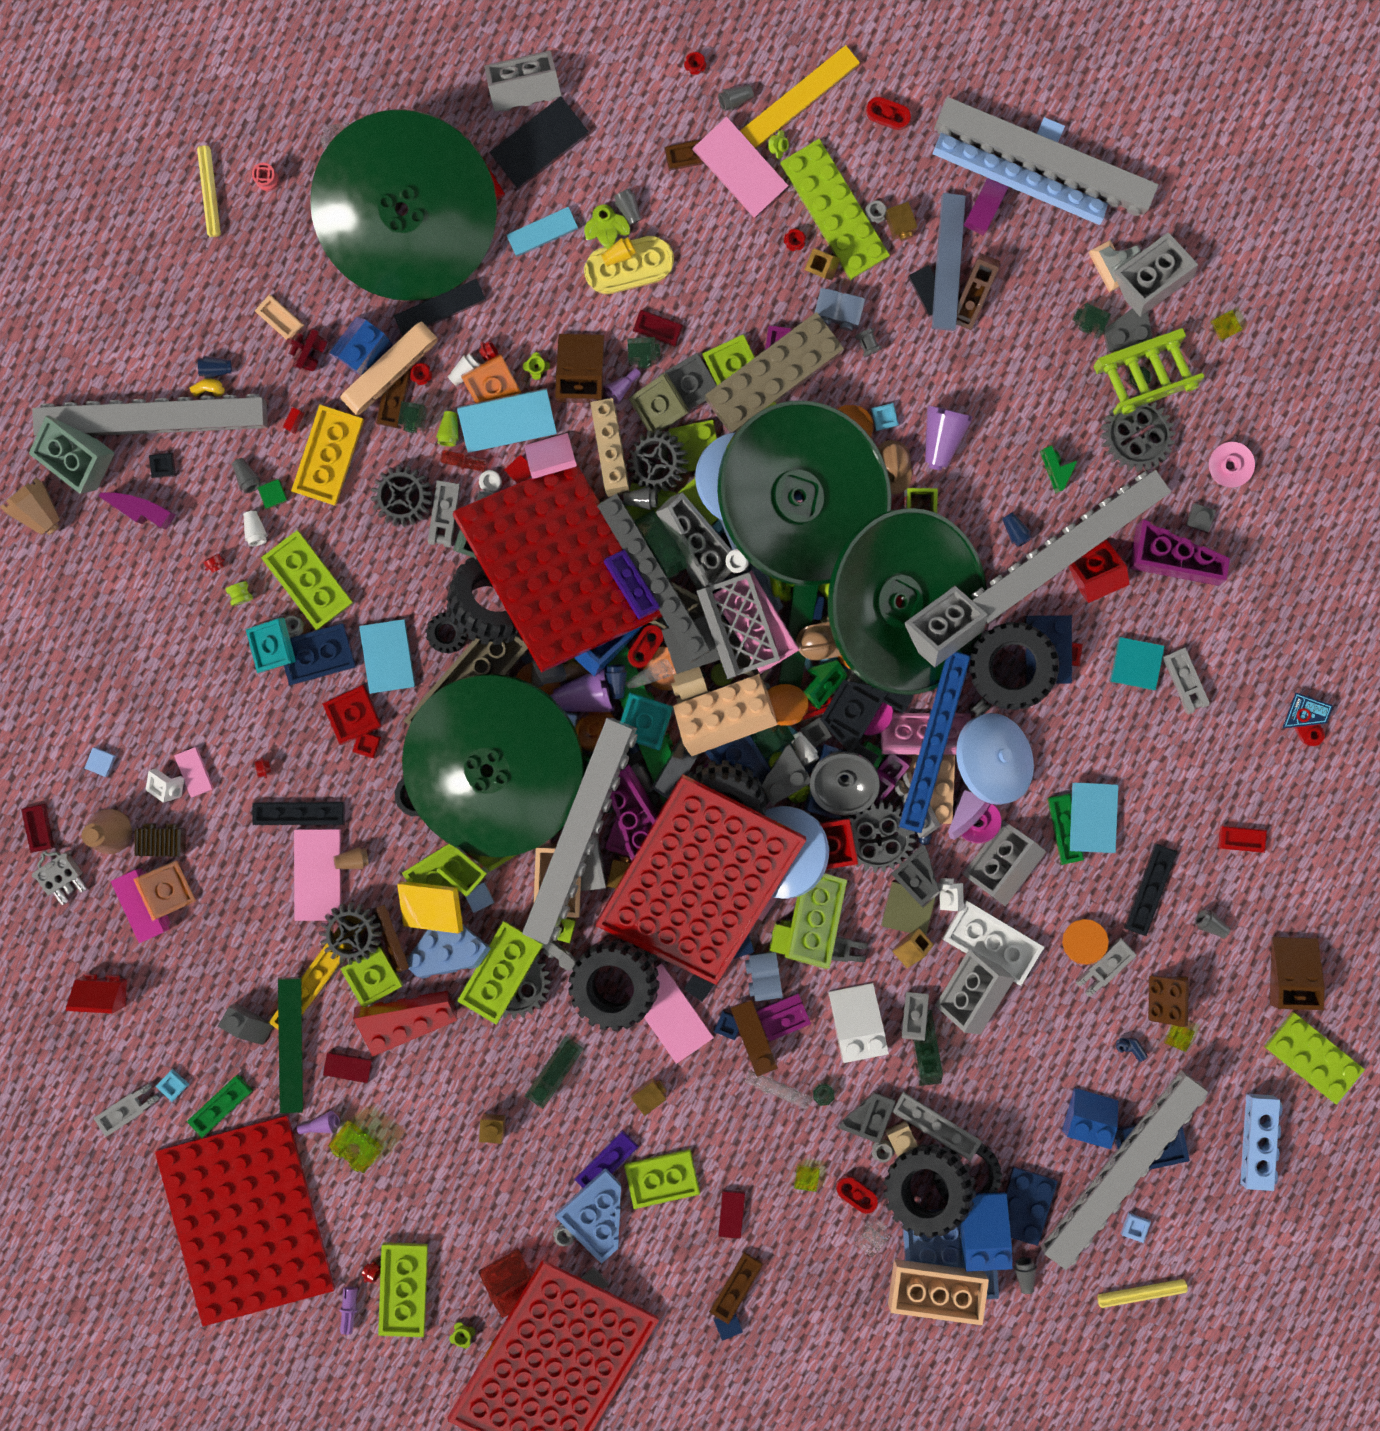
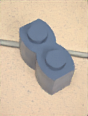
M821 288L815 313L819 314L827 326L835 323L840 325V329L853 331V328L858 329L865 299Z
M768 951L749 954V960H745L747 974L751 973L752 982L748 983L750 996H754L755 1001L783 998L776 952Z

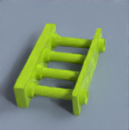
M1183 328L1098 358L1093 366L1096 374L1105 372V374L1109 375L1120 400V403L1113 410L1114 415L1119 413L1126 415L1135 411L1136 407L1183 390L1190 392L1199 387L1204 374L1200 373L1192 376L1179 348L1186 337ZM1161 351H1171L1183 380L1171 384L1159 357ZM1147 357V359L1151 360L1162 388L1150 391L1138 365L1139 359ZM1119 366H1129L1141 395L1129 399L1117 372Z

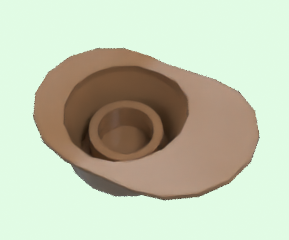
M893 440L885 441L878 446V450L888 472L891 494L896 495L905 491L911 483V456L909 449L903 443Z
M830 622L806 626L797 635L796 644L800 649L799 652L807 659L823 660L841 655L834 641Z

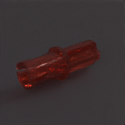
M448 450L442 451L440 459L441 463L461 467V470L466 468L482 473L485 472L486 466L478 464L486 465L487 458L467 455V452L462 454Z

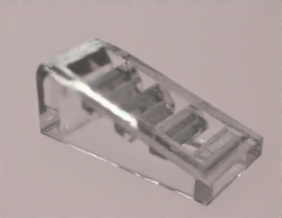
M661 658L626 681L627 688H636L673 676L676 673L669 661Z

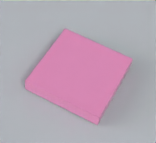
M568 433L524 445L532 479L577 466Z

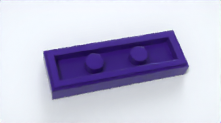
M625 549L605 558L604 563L639 620L659 610L660 606Z
M622 1130L574 1180L584 1188L605 1168L612 1174L638 1148V1145Z

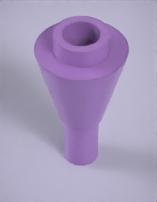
M635 368L627 376L603 387L605 398H613L614 402L619 404L630 388L631 383L641 376L640 371Z
M329 1111L310 1123L298 1125L297 1132L298 1134L308 1132L336 1133L340 1127V1119L333 1111Z

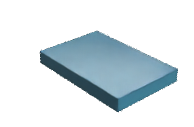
M406 620L359 626L369 693L416 687Z
M1072 783L1070 851L1116 853L1118 785Z

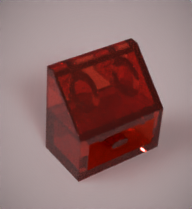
M518 1247L478 1271L489 1297L502 1319L510 1314L533 1276L532 1270Z

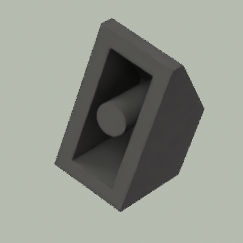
M233 1003L228 1007L217 1027L239 1039L263 1045L274 1026L243 1006Z

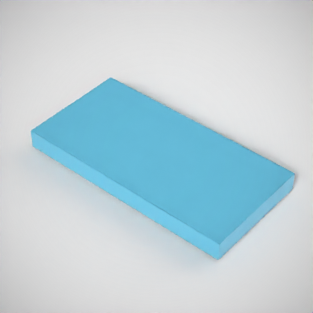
M547 388L457 407L468 453L557 434Z

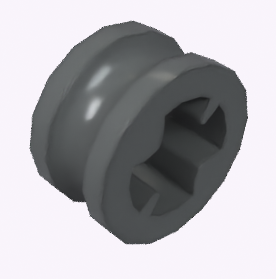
M983 697L969 711L971 713L975 712V717L986 713L992 704L986 703V699Z

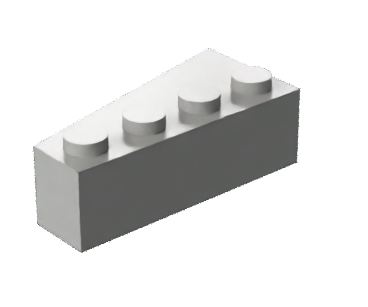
M683 493L670 497L656 511L697 591L721 583L732 572L726 565V556L732 550Z

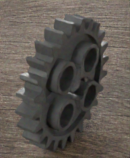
M1156 402L1151 406L1147 403L1136 407L1135 411L1123 415V413L1114 415V408L1109 411L1111 416L1107 415L1103 419L1108 424L1101 426V429L1106 431L1100 435V438L1106 439L1101 447L1109 448L1105 455L1112 454L1114 456L1111 460L1112 463L1119 460V468L1126 464L1128 472L1134 466L1137 473L1143 467L1145 471H1149L1151 465L1156 468L1160 465L1159 461L1164 462L1167 459L1165 455H1169L1172 452L1169 447L1173 446L1175 442L1169 438H1172L1176 433L1169 431V429L1174 426V423L1166 422L1170 415H1162L1164 408L1156 410ZM1137 416H1142L1145 419V424L1139 423ZM1152 424L1154 425L1153 429L1148 430L1141 437L1138 436L1128 444L1121 445V442L1128 440L1134 434L1141 432ZM1118 427L1125 429L1126 436L1118 432ZM1149 435L1155 436L1157 443H1152ZM1130 446L1137 448L1138 455L1131 452Z
M880 800L878 805L875 806L873 802L870 807L855 814V816L847 815L851 821L859 863L856 867L864 864L865 871L871 866L874 873L877 872L878 867H881L882 871L886 872V866L889 865L894 870L895 862L900 865L902 864L901 857L909 858L906 850L913 851V846L910 843L915 842V837L911 835L915 832L898 827L902 816L899 805L893 809L891 801L887 806H884L883 801ZM884 821H893L890 827L882 826ZM864 824L871 826L867 831H861L859 828ZM876 834H880V839H876ZM888 842L897 843L894 848L886 847ZM866 846L874 847V850L871 852L863 851Z
M540 954L537 955L517 990L521 1001L517 1000L515 994L503 1015L504 1018L509 1013H512L513 1020L516 1019L517 1013H520L521 1017L525 1018L526 1011L531 1015L534 1013L533 1006L538 1009L541 1008L539 1000L546 1001L547 997L543 993L550 992V988L545 985L551 983V979L545 978V976L550 973V970H543L546 961L538 962ZM525 984L533 986L534 993L531 995L525 994L522 986Z

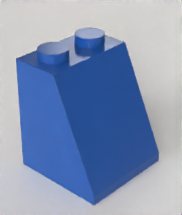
M356 316L329 353L361 376L393 344L382 331L366 319Z

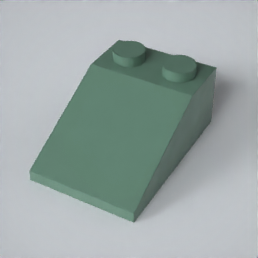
M49 415L45 416L29 451L32 457L79 494L98 489L115 454L98 439Z

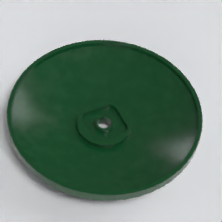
M391 109L369 114L354 121L329 143L321 155L312 180L311 215L314 229L323 250L345 277L364 290L381 297L413 301L429 299L452 290L476 270L485 257L494 236L497 221V197L492 176L486 162L477 148L462 132L446 121L428 113L407 109ZM398 202L407 204L409 210L406 215L397 213L396 204Z
M804 400L788 401L772 405L749 418L733 435L725 449L719 467L718 503L721 517L731 540L754 567L784 583L797 586L829 584L837 558L850 537L870 519L891 510L890 481L878 448L865 430L853 419L825 404ZM795 491H799L802 494L801 503L794 499Z
M911 508L887 511L863 524L846 542L837 558L828 592V615L832 635L842 658L850 669L863 681L877 689L906 695L920 694L936 689L945 660L934 667L921 656L910 637L905 622L954 586L971 600L973 599L971 595L980 588H983L984 591L987 589L983 567L975 548L967 536L953 522L935 512L924 509ZM897 596H900L902 599L900 607L896 605ZM982 632L956 652L971 656L975 648L974 645L980 640Z
M481 674L450 683L437 691L421 706L414 716L405 737L402 770L406 790L413 807L424 823L437 836L450 845L458 846L463 851L486 857H508L523 854L541 846L565 825L584 777V756L580 739L573 723L551 696L533 684L519 678L500 674ZM484 764L492 766L494 771L492 776L484 774L482 770Z

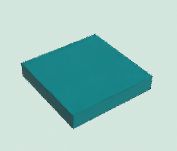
M278 618L245 629L257 673L296 662L284 618Z
M1118 637L1109 682L1156 690L1165 646Z
M630 693L621 722L637 728L635 734L638 736L635 743L660 750L673 706Z

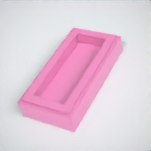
M197 747L174 755L191 798L214 789Z

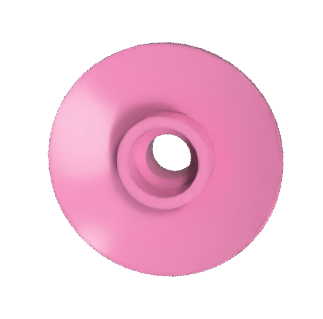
M1227 442L1221 444L1210 456V474L1218 484L1224 487H1239L1245 484L1254 473V456L1241 443ZM1227 462L1233 464L1232 470L1226 468Z

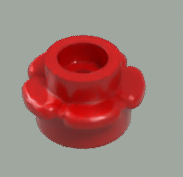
M699 52L688 54L684 62L686 71H690L692 75L700 74L701 71L703 72L706 69L707 65L705 57Z
M791 229L788 234H785L784 243L787 245L788 250L800 251L804 248L806 236L802 231Z
M491 341L481 342L479 353L484 361H489L499 355Z
M416 363L411 368L410 378L413 382H417L418 385H425L427 381L431 380L432 371H430V367L426 363Z
M219 553L203 562L206 567L205 571L210 570L212 573L224 567L222 563L225 559H222Z
M260 757L261 759L254 760L258 778L265 777L267 779V774L271 773L269 760H264L263 757Z
M373 1261L371 1264L367 1263L362 1271L364 1282L374 1284L381 1274V1266L377 1265L376 1261Z

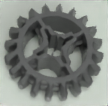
M656 430L655 434L651 431L647 432V438L643 435L639 436L641 443H633L636 450L629 451L631 455H634L633 459L627 460L628 463L633 464V467L629 468V472H636L632 479L635 481L639 480L638 486L640 487L645 485L646 488L657 489V493H660L661 489L666 492L669 491V485L673 488L677 487L675 480H683L680 473L688 472L687 469L683 468V464L689 463L688 460L683 459L688 454L687 451L681 450L684 446L683 442L677 443V436L673 435L671 437L670 432L665 431L662 433L660 430ZM659 443L653 453L646 454L651 446ZM668 447L672 452L673 462L668 459ZM651 458L661 459V462L665 463L666 465L656 464L655 461L651 460ZM644 461L648 464L649 475H647L644 469ZM665 469H670L667 476L657 480L658 476H661Z
M397 465V473L390 467L388 468L389 476L383 472L380 473L383 478L382 482L375 479L374 482L379 485V488H371L372 492L377 493V496L371 497V501L378 502L373 506V509H382L378 513V517L382 518L386 515L384 522L387 524L393 519V526L398 527L400 520L403 527H407V520L412 525H416L414 517L422 521L424 518L420 512L423 511L428 514L429 510L424 506L425 504L432 505L433 503L426 499V497L433 496V492L425 491L431 487V484L429 482L422 484L426 477L424 475L418 477L419 471L417 469L411 473L410 466H406L403 472L402 467ZM406 478L413 482L410 485L398 487L393 481ZM389 486L392 491V497L386 505L384 494ZM395 488L399 492L407 493V495L404 496L407 497L406 501L409 503V505L405 501H402L400 499L397 501V498L399 497L397 496L398 493L395 490ZM418 488L420 497L415 507L411 497L416 492L415 489ZM402 505L411 511L402 515L390 512Z
M353 902L348 904V909L342 903L339 905L340 911L335 907L331 909L333 916L331 914L325 915V919L328 922H322L321 926L327 930L320 931L319 935L326 936V939H323L320 943L321 945L328 943L329 947L324 951L326 953L331 950L334 952L331 955V959H335L339 955V963H343L345 958H347L348 964L351 965L355 957L356 962L359 964L362 962V956L365 959L370 958L368 951L371 953L377 951L376 947L372 944L379 945L381 943L379 939L375 938L382 935V931H375V928L380 927L381 923H373L377 915L373 914L369 917L367 915L371 911L369 907L362 912L363 904L361 903L357 905L356 909H354ZM343 916H356L362 921L358 924H352L348 919L345 920ZM336 921H338L341 935L335 940L333 929ZM367 926L368 941L364 946L361 930ZM359 927L353 936L342 939L347 935L348 931L346 929L351 931ZM350 943L358 951H348L341 948L340 945Z

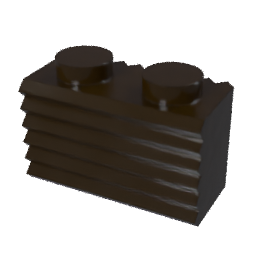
M142 823V827L135 828L134 856H185L186 828H179V824L173 823L165 824V828H156V823Z

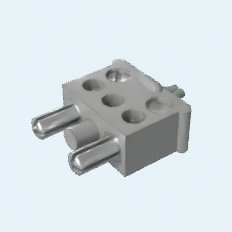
M45 851L41 854L42 858L38 862L39 869L32 873V878H36L48 896L53 893L61 905L66 904L68 900L60 888L63 887L67 894L72 892L74 888L69 883L70 881L75 884L80 893L87 890V887L79 877L83 873L72 858L71 851H66L63 854ZM45 855L58 856L43 867L41 866V863L45 860Z

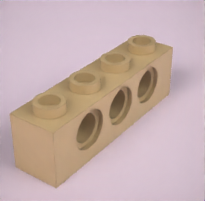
M610 398L590 402L606 494L608 497H611L616 493L622 495L624 492H630L614 400Z

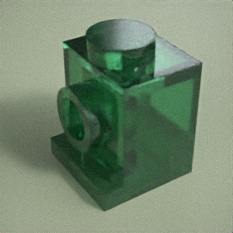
M1085 303L1082 308L1078 307L1072 320L1075 321V325L1079 326L1078 329L1088 334L1093 332L1095 333L1093 338L1098 339L1103 334L1111 314Z

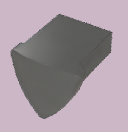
M532 662L531 682L534 686L539 688L547 683L566 681L567 674L562 663L541 673L536 662Z

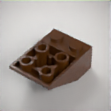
M559 334L555 399L557 402L590 403L603 400L604 335Z
M1272 937L1269 1005L1277 1009L1324 1010L1325 985L1318 938Z

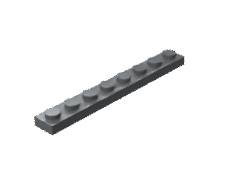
M616 493L597 505L622 549H625L660 606V613L689 662L692 663L710 652L711 649L620 496Z

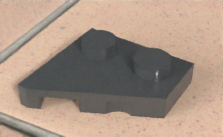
M1133 309L1103 330L1107 353L1119 351L1153 339L1148 312L1140 317Z
M790 743L785 746L784 751L761 783V787L764 789L772 805L810 784V776Z
M924 844L891 873L922 908L940 893L930 857Z
M873 1091L839 1123L838 1128L880 1144L894 1107L895 1099Z

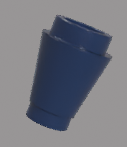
M209 356L198 358L199 377L204 376L206 379L232 374L231 360Z
M1014 512L1002 519L1011 543L1015 544L1017 548L1033 538L1030 534L1032 531Z
M608 665L605 676L612 699L624 698L627 678L625 665Z

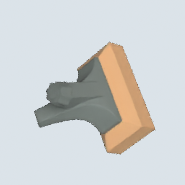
M1111 240L1088 252L1109 293L1119 288L1114 272L1130 261L1141 250L1136 245L1125 250L1116 251Z

